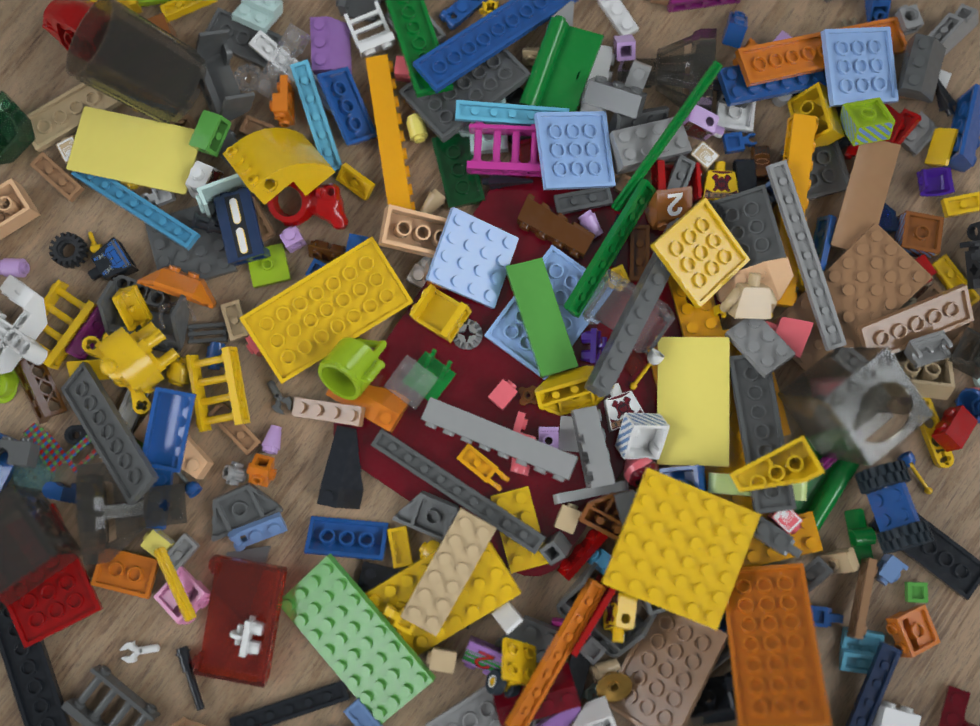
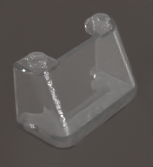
M608 269L583 312L584 320L591 325L602 323L614 330L636 285ZM660 299L657 300L633 348L639 354L645 353L648 355L649 351L656 346L675 319L672 309Z

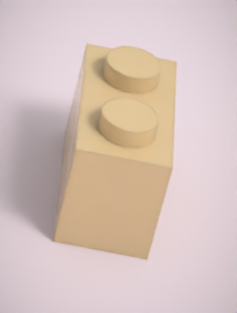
M434 646L427 655L426 664L430 665L429 670L454 674L458 650Z

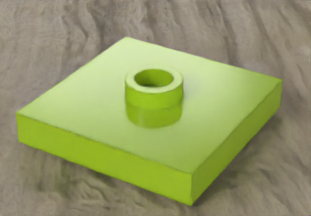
M283 243L266 247L270 250L271 257L248 263L253 288L256 289L291 280Z

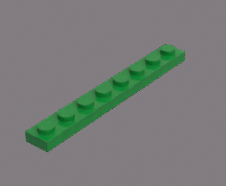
M641 179L563 307L572 316L579 318L656 192L647 179Z

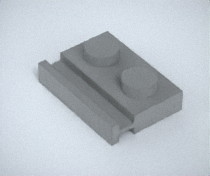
M922 111L919 113L922 120L901 144L903 148L912 153L913 157L929 143L934 130L937 128L934 125L935 123Z

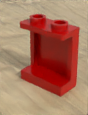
M657 160L650 168L651 184L656 191L666 189V183L673 168L672 164H665V160ZM696 162L688 186L692 187V204L699 201L703 195L700 162Z

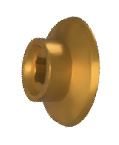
M610 671L598 682L597 695L599 698L605 696L607 702L620 701L631 692L632 681L623 673Z

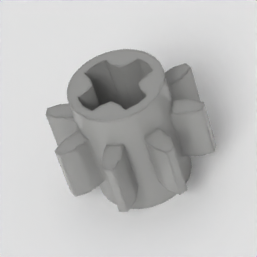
M232 461L231 465L224 467L222 477L226 479V484L238 486L239 482L243 483L246 480L247 469L243 468L244 464Z

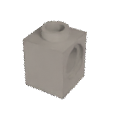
M917 4L911 6L903 5L897 9L893 16H897L904 36L916 33L924 25Z

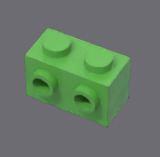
M203 110L189 145L200 152L218 157L232 122L222 115Z

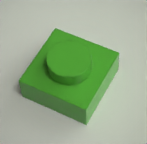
M904 581L905 602L928 603L927 582Z

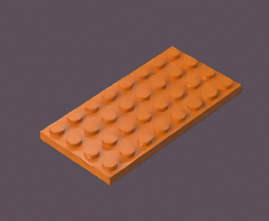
M804 564L741 567L725 608L739 726H832Z

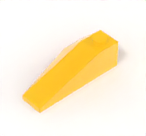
M801 436L729 475L738 491L744 492L807 482L825 473L805 437Z

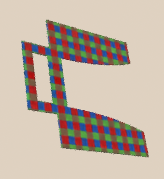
M33 423L23 432L26 438L33 439V443L41 445L39 457L51 474L65 462L75 474L98 454L95 448L75 465L71 459L91 442L88 435L65 453L57 441L36 423Z

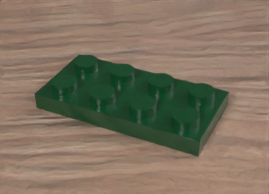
M456 133L444 143L438 137L431 138L449 210L452 207L461 208L484 201L485 196L479 174H467V161H471L474 158V155H471L469 137H462L459 133Z

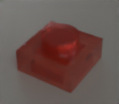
M634 349L623 368L632 377L647 363Z

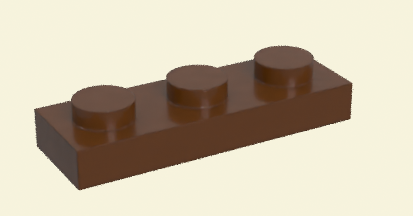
M635 225L630 233V282L639 281L649 262L650 225Z

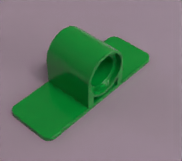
M862 508L846 510L844 516L850 545L854 547L860 565L861 559H874L871 545L876 544V534L872 527L867 526Z

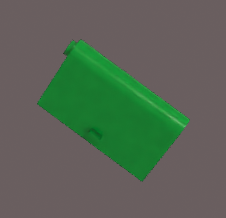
M560 15L551 17L519 104L569 108V112H576L604 35L569 26L566 18Z
M807 433L805 439L819 461L831 448L810 433ZM842 455L827 470L824 469L825 473L807 481V501L795 500L797 509L793 511L796 514L813 511L819 532L860 465L855 460Z

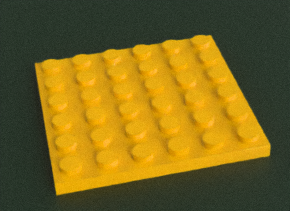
M646 468L601 583L717 630L761 514Z

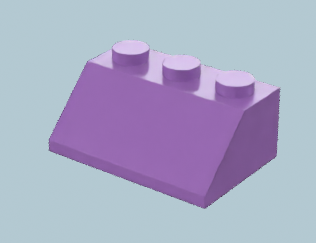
M329 16L310 17L313 74L316 76L319 73L348 67L352 75L351 37L347 23Z

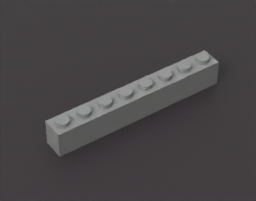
M431 397L421 418L426 422L425 426L435 430L436 427L444 429L443 433L452 437L455 434L462 436L461 440L472 444L473 441L479 443V448L488 452L491 449L498 451L497 455L508 459L509 456L516 459L515 463L526 467L527 464L535 466V471L544 475L546 471L554 474L552 478L564 482L565 479L570 480L578 460L577 456Z

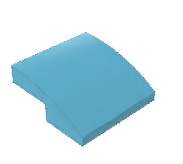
M843 626L840 641L839 669L841 671L867 674L880 641L884 642L885 635L883 632L867 630L863 640L847 637L848 627Z

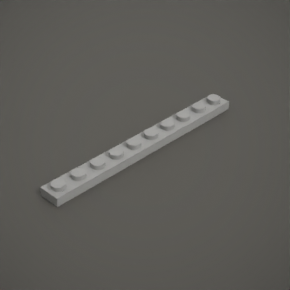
M787 160L768 165L766 170L825 350L830 351L845 346L847 343Z

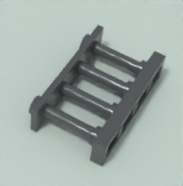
M105 665L93 667L90 670L95 675L92 682L79 698L73 697L67 700L61 707L82 726H118L132 706L141 713L133 726H143L148 719L152 722L161 715L155 705L144 701L111 674L112 671ZM104 682L111 689L95 710L91 711L85 706V702L99 684ZM118 694L126 702L111 722L106 723L101 719L100 715Z

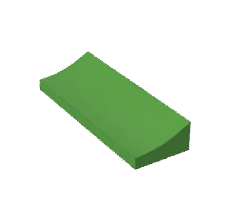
M543 258L506 266L505 271L540 378L577 368L578 364Z

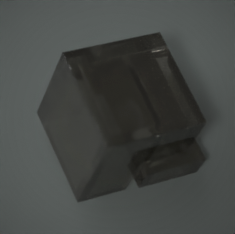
M966 327L948 361L952 362L953 368L977 380L980 378V333Z

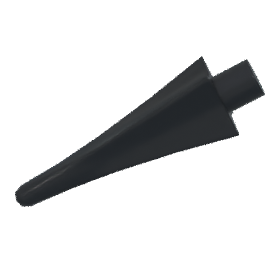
M938 79L935 94L939 113L945 110L947 117L955 114L952 107L957 105V103L943 86L940 79Z
M489 175V178H482V185H490V190L534 182L533 179L504 175Z

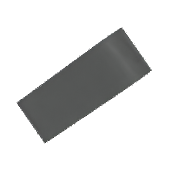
M119 275L113 280L117 291L122 288L125 282L128 283L127 287L137 284V280L125 275ZM137 284L139 290L145 289L142 296L147 305L161 310L169 307L171 300L167 294ZM162 296L161 302L156 304V299Z

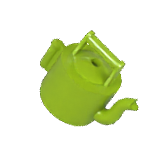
M350 337L341 339L333 350L319 363L318 374L321 381L339 397L348 400L357 399L385 367V363L379 360L378 357L385 349L386 341L367 340L359 337L356 339Z

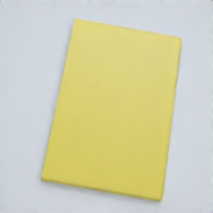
M85 106L66 169L186 195L188 188L185 183L198 154V150L189 145L195 129Z
M659 337L658 351L665 358L658 364L657 414L662 415L670 428L660 459H657V464L729 466L730 338Z

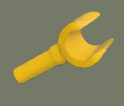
M88 232L92 245L90 250L92 253H95L103 245L97 244L93 233Z

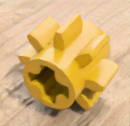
M483 1V8H479V14L483 15L482 18L499 8V1Z

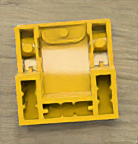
M275 127L253 132L240 139L233 146L228 147L223 153L248 189L264 205L292 182L307 196L336 172L302 133L288 128Z

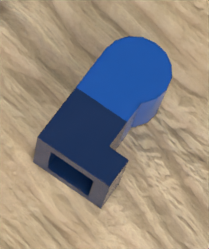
M49 481L44 484L42 493L49 499L82 504L87 485L72 483L71 487L61 482Z

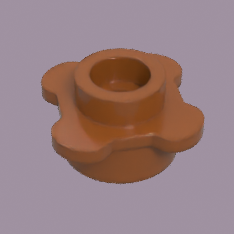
M536 386L519 388L518 393L521 397V405L537 404L534 391L537 388Z

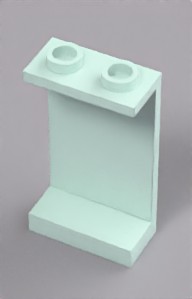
M238 174L196 188L198 195L195 196L201 213H206L207 218L211 217L207 204L214 202L215 197L220 196L223 192L232 193L240 187H247Z

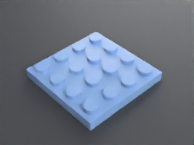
M890 27L824 29L820 32L829 107H839L845 103L880 97L884 104L899 101Z
M606 111L536 112L534 114L543 190L607 188L616 186Z
M452 207L425 280L494 309L506 277V266L511 263L519 238Z

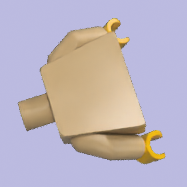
M750 272L748 283H737L736 287L722 304L714 306V316L716 317L721 313V318H725L726 312H728L734 318L771 319L773 317L772 312L777 305V299L770 287L760 283L761 274Z

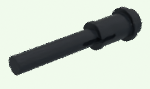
M187 645L177 649L175 656H178L182 673L186 674L196 709L200 711L205 706L193 671L195 666L190 655L191 648L189 649Z

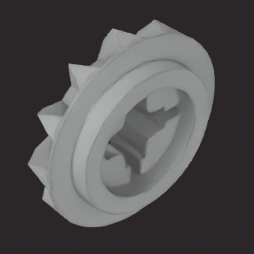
M467 319L453 341L461 349H473L482 340V329L476 321ZM467 327H469L470 333L476 335L469 336L466 342L465 336L459 333L465 332Z

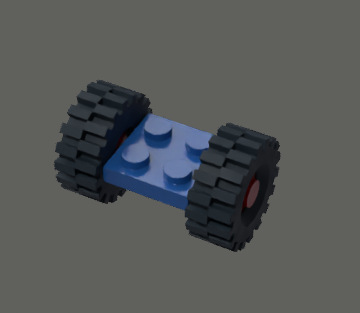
M905 461L888 462L865 469L854 475L861 494L867 495L880 530V533L876 534L883 554L935 541L928 521H920L906 485L912 479Z

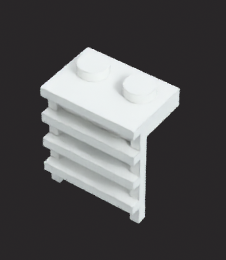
M378 1L374 2L376 10L352 20L349 19L347 13L344 14L361 58L372 56L380 50H386L395 45V37L393 32H390ZM376 15L380 16L381 20L354 31L352 25ZM384 25L385 31L358 41L357 35Z

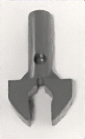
M273 380L269 381L267 385L276 400L275 405L272 406L274 411L285 415L281 409V402L286 403L288 409L292 411V399L289 396L287 398L283 397Z

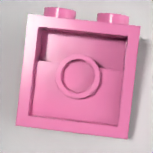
M180 566L176 571L196 613L200 608H205L210 603L209 597L212 593L201 581L196 580L185 567ZM167 582L154 595L156 601L177 624L186 625L195 620L193 619L189 622L184 620Z

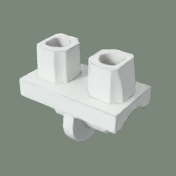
M250 615L249 619L245 620L244 625L238 624L237 629L230 631V637L235 639L234 644L240 645L241 643L239 657L245 658L247 654H258L261 651L262 642L252 639L253 634L262 636L265 623L257 621L256 616Z

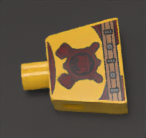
M714 162V170H709L706 173L701 199L707 198L708 201H715L738 193L736 174L734 171H725L726 162Z
M614 594L604 610L603 627L605 630L612 631V642L624 643L625 632L634 629L638 598L629 594Z

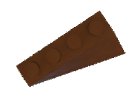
M529 193L517 218L519 228L526 232L530 230L536 234L537 238L552 242V245L560 250L562 248L567 250L569 255L576 259H583L595 238V234L576 222L570 224L565 215L561 213L554 214L549 205L544 202L538 204L534 201L535 197Z

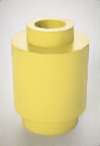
M417 113L409 115L406 125L410 140L415 143L424 142L428 137L425 122Z

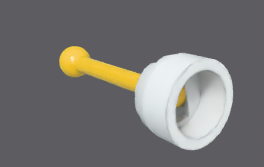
M654 348L649 351L647 355L649 363L636 380L630 383L629 386L632 390L637 388L638 382L651 365H658L665 358L660 351Z

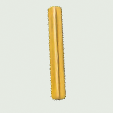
M165 547L157 548L154 550L157 562L184 620L189 622L196 618V613Z

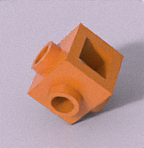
M256 453L246 471L249 474V483L268 487L270 481H274L277 474V469H274L275 458Z

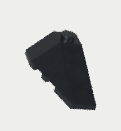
M337 425L320 485L317 504L333 508L360 509L364 486L361 476L362 469L359 459L357 429Z

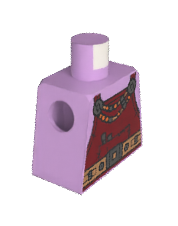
M697 104L683 122L687 136L702 141L707 140L710 136L721 138L725 131L724 127L717 125L718 115Z

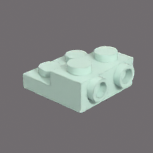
M241 0V4L232 13V20L258 32L261 30L266 34L283 13V1Z

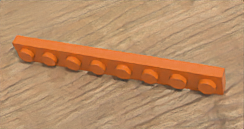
M589 577L507 718L505 722L507 726H529L606 591V588Z

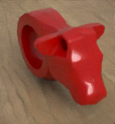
M294 182L288 185L296 189L302 199V206L299 212L293 216L284 213L278 203L280 193L267 202L269 212L276 219L282 221L284 226H299L313 215L327 221L337 230L345 229L349 223L344 210L341 189L334 183L319 185L307 196L304 195Z

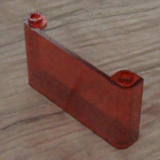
M215 554L208 563V569L211 574H214L202 649L198 655H194L192 660V667H194L193 675L264 688L271 672L287 577V567ZM250 615L256 616L257 621L265 623L262 636L253 634L252 639L262 642L261 651L258 654H247L245 658L239 657L241 643L240 645L234 644L235 639L230 637V631L237 629L238 624L244 625L245 620H248Z

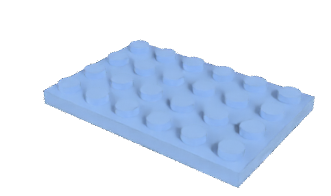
M551 245L542 258L571 346H573L614 288L601 280L579 318L572 316L563 306L586 268ZM513 296L484 337L540 377Z

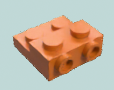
M280 75V82H277L278 93H272L269 107L270 111L274 113V119L278 120V126L286 128L290 125H295V89L288 75Z
M919 604L907 611H900L886 618L888 623L886 629L894 638V647L902 650L901 657L913 658L941 643L925 604Z

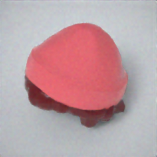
M649 458L626 459L624 463V478L627 480L628 486L638 488L645 469L649 468L658 471L659 464H656V462Z

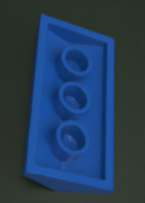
M344 67L317 74L316 77L346 145H358L376 138L377 132L349 68Z
M311 516L304 554L327 556L331 553L335 557L383 561L389 523Z

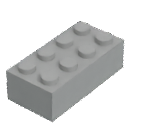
M674 117L612 131L609 134L616 174L637 170ZM683 123L657 160H665V163L673 162L678 155L686 157L692 151Z

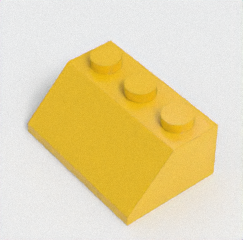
M822 83L814 84L787 102L790 116L796 113L817 117L818 130L814 136L816 147L828 146L845 136L836 107H829L827 87Z

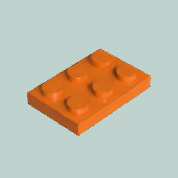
M105 545L101 546L90 585L149 599L159 568L157 559Z

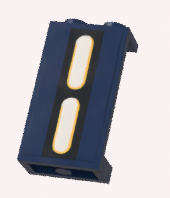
M240 187L232 193L223 192L220 196L214 198L228 264L233 266L271 257L270 250L264 247L252 198L256 195L248 187Z

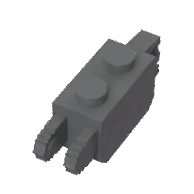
M760 516L753 537L778 554L786 556L789 553L799 558L803 551L793 545L795 543L794 537Z

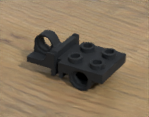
M980 221L970 224L967 228V236L973 241L960 243V248H969V251H965L968 289L980 288ZM976 228L978 229V234H977V236H976V234H975V229H976Z

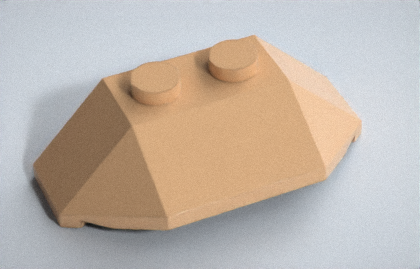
M788 257L765 261L739 270L715 294L717 300L723 302L736 287L737 283H748L749 273L755 272L761 274L760 283L770 287L776 299L780 300L794 276Z

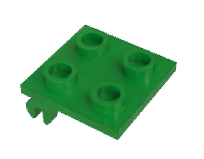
M433 349L431 354L425 351L402 381L427 401H429L430 397L437 400L456 375L450 369L453 363L451 360L445 366L435 358L436 349Z

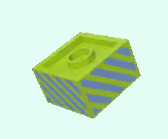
M880 97L845 103L842 105L839 117L842 129L853 146L889 140L895 124V119Z

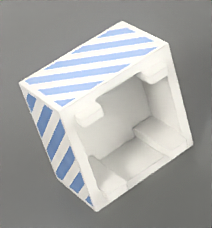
M625 413L615 447L623 459L649 458L659 460L670 426L661 414Z

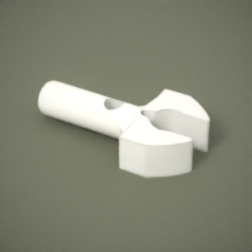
M135 641L128 642L120 651L129 649L134 651L131 656L121 657V659L127 663L136 662L137 657L141 654L158 652L160 645L152 644L138 647Z

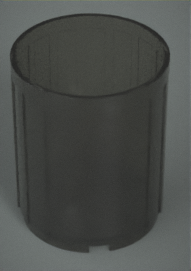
M98 0L85 14L72 38L66 58V72L69 76L158 122L170 124L169 121L176 123L181 120L197 100L201 91L197 86L200 79L205 80L206 62L196 49L117 0Z

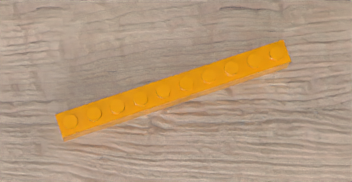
M387 54L366 57L388 205L416 211L415 202H411L410 195H413L412 183L408 184L407 177H411L409 166H405V160L408 159L407 150L402 147V142H405L404 131H400L399 124H402L401 113H397L396 107H400L398 95L394 96V90L397 89L396 80L391 77V72H394L393 61H389Z
M794 113L787 121L783 160H787L805 215V210L809 204L807 193L811 187L809 176L814 164L811 160L816 148L814 136L818 130V123H816V116ZM777 204L775 220L794 276L781 299L777 300L776 306L788 308L796 303L797 293L795 290L800 275Z

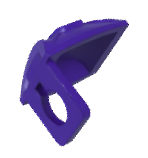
M950 167L921 169V171L916 173L920 196L934 197L955 192Z

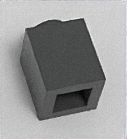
M559 530L545 539L539 551L552 566L567 556L572 544Z

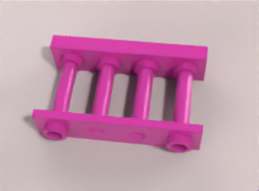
M483 122L469 124V133L475 134L474 158L471 161H467V174L542 177L540 162H538L535 124L530 126L491 125ZM482 134L494 135L493 157L490 162L481 159ZM501 135L512 136V157L509 162H502L500 160ZM520 136H531V157L528 163H521L519 161Z

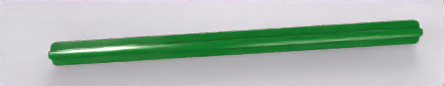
M714 61L613 202L611 207L619 212L625 205L641 179L645 177L723 68L721 63Z

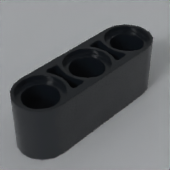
M734 159L732 171L736 174L738 193L757 187L755 160Z

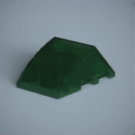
M1 91L0 165L13 163L36 138L31 120L6 92Z

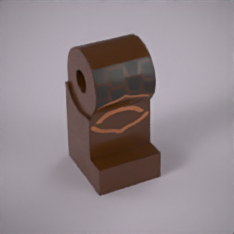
M752 146L750 157L755 160L757 182H768L769 176L766 166L771 165L769 146Z

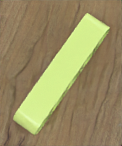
M709 473L708 493L751 497L750 491H738L729 474ZM807 482L792 484L795 500L807 501Z

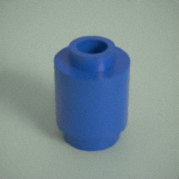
M210 342V346L207 347L206 358L221 355V348L226 347V344ZM224 364L209 365L208 369L220 370V367H224Z

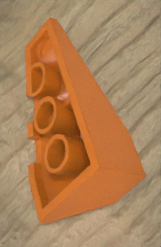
M369 385L361 396L354 400L339 397L329 389L325 394L340 404L365 407L364 417L390 433L394 431L411 402V399L395 390Z

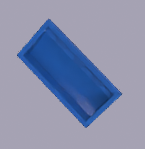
M155 387L143 445V452L153 468L181 472L196 394Z

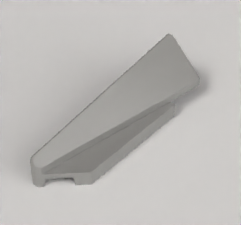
M962 3L955 14L949 12L928 36L935 37L946 48V55L978 25V10Z

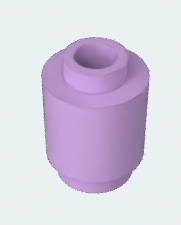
M4 258L0 260V275L4 277L9 275L26 277L30 271L29 263L25 259Z

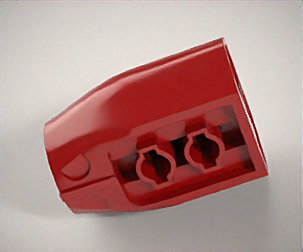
M53 0L44 11L42 27L58 40L71 55L100 71L118 70L134 51L127 18L99 3L85 0Z

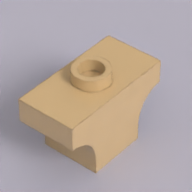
M854 547L836 549L817 555L833 570V574L855 572L860 566Z

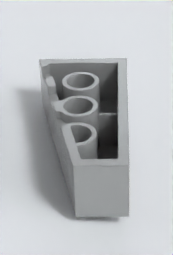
M597 406L572 410L571 415L586 488L616 484L610 463L609 450L605 443V430L601 427L600 423L602 421L600 409L597 410Z

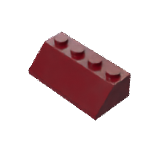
M567 661L563 664L532 721L581 706ZM521 684L520 693L514 697L507 698L504 692L498 696L493 695L501 726H507L505 722L526 685Z

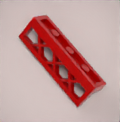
M599 574L595 581L604 586L606 591L570 652L575 657L579 654L617 590L602 584L603 577Z

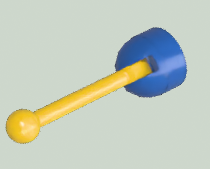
M912 451L901 454L897 460L905 461L907 468L910 467L924 487V492L928 495L933 492L932 488L927 486L914 467L916 459Z

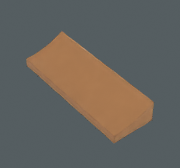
M878 141L859 145L832 238L831 249L846 251L873 224L877 223L879 225L900 152V144Z

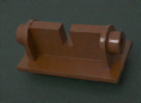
M315 239V241L312 240L308 244L309 257L317 260L331 262L344 254L346 248L345 246L332 244L331 249H328V242Z

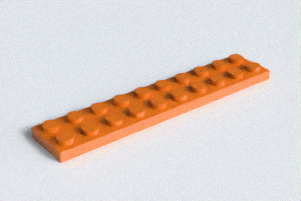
M897 16L837 28L890 27L893 55L905 53L907 42ZM820 32L738 48L735 51L747 87L825 70Z

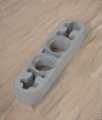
M624 480L615 482L616 484L554 494L552 495L554 505L629 490L628 482Z

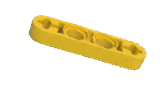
M923 397L914 398L911 404L934 465L938 468L951 467L954 464L952 451L936 452V450L943 448L940 445L936 447L932 443L933 437L931 435L935 430L936 424L940 422L932 400ZM921 402H925L926 405L923 407H919L918 404H920ZM929 412L930 414L922 416L921 413ZM928 417L933 420L932 428H928L925 425V419ZM942 457H946L947 460L941 463L940 459H942Z

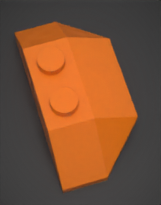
M174 265L161 268L137 280V284L179 298L181 294L185 295L188 301L211 309L216 307L217 304L206 281L200 278L198 273L191 271L185 273L180 271V267Z

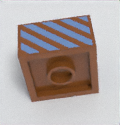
M906 210L897 217L894 240L911 256L919 257L925 254L927 259H931L940 254L944 217Z

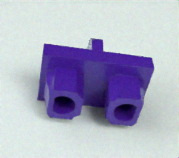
M591 328V331L582 332L581 334L582 343L591 344L590 350L581 351V360L595 365L607 343V337H602L601 340V331L597 328Z

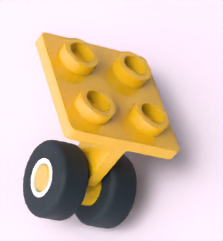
M507 637L503 638L502 670L493 669L489 672L485 683L487 692L496 696L504 692L507 698L517 696L520 693L521 684L527 685L536 670V646Z

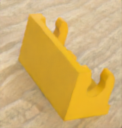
M137 284L119 289L111 298L129 332L134 331L139 325L143 328L153 319Z

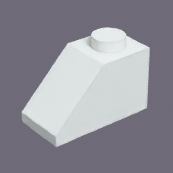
M509 601L491 612L507 634L511 633L523 621L522 615Z

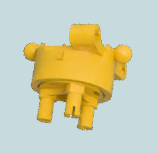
M151 321L139 331H134L131 334L125 331L123 327H120L110 335L105 333L102 342L94 336H88L82 342V348L88 355L102 359L100 365L101 372L109 375L116 386L128 388L131 392L133 410L140 416H146L152 406L151 401L144 393L152 394L155 391L153 387L164 380L161 372L180 357L173 348L159 358L154 357L151 353L153 351L152 348L167 338ZM94 343L96 349L92 350L90 344ZM139 404H147V409L144 411L139 409Z

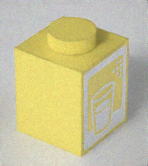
M153 529L143 536L142 539L144 541L140 546L155 557L154 550L159 547H165L168 552L176 542L162 530Z

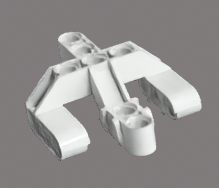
M9 275L0 286L1 293L7 296L9 300L23 307L24 311L14 324H11L5 320L7 315L3 314L0 310V374L12 372L21 358L35 365H40L48 355V351L35 341L48 324L44 298L14 276Z

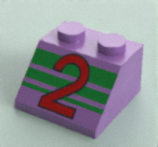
M471 635L461 661L465 662L464 666L474 670L477 667L483 670V674L488 675L493 669L502 670V649Z

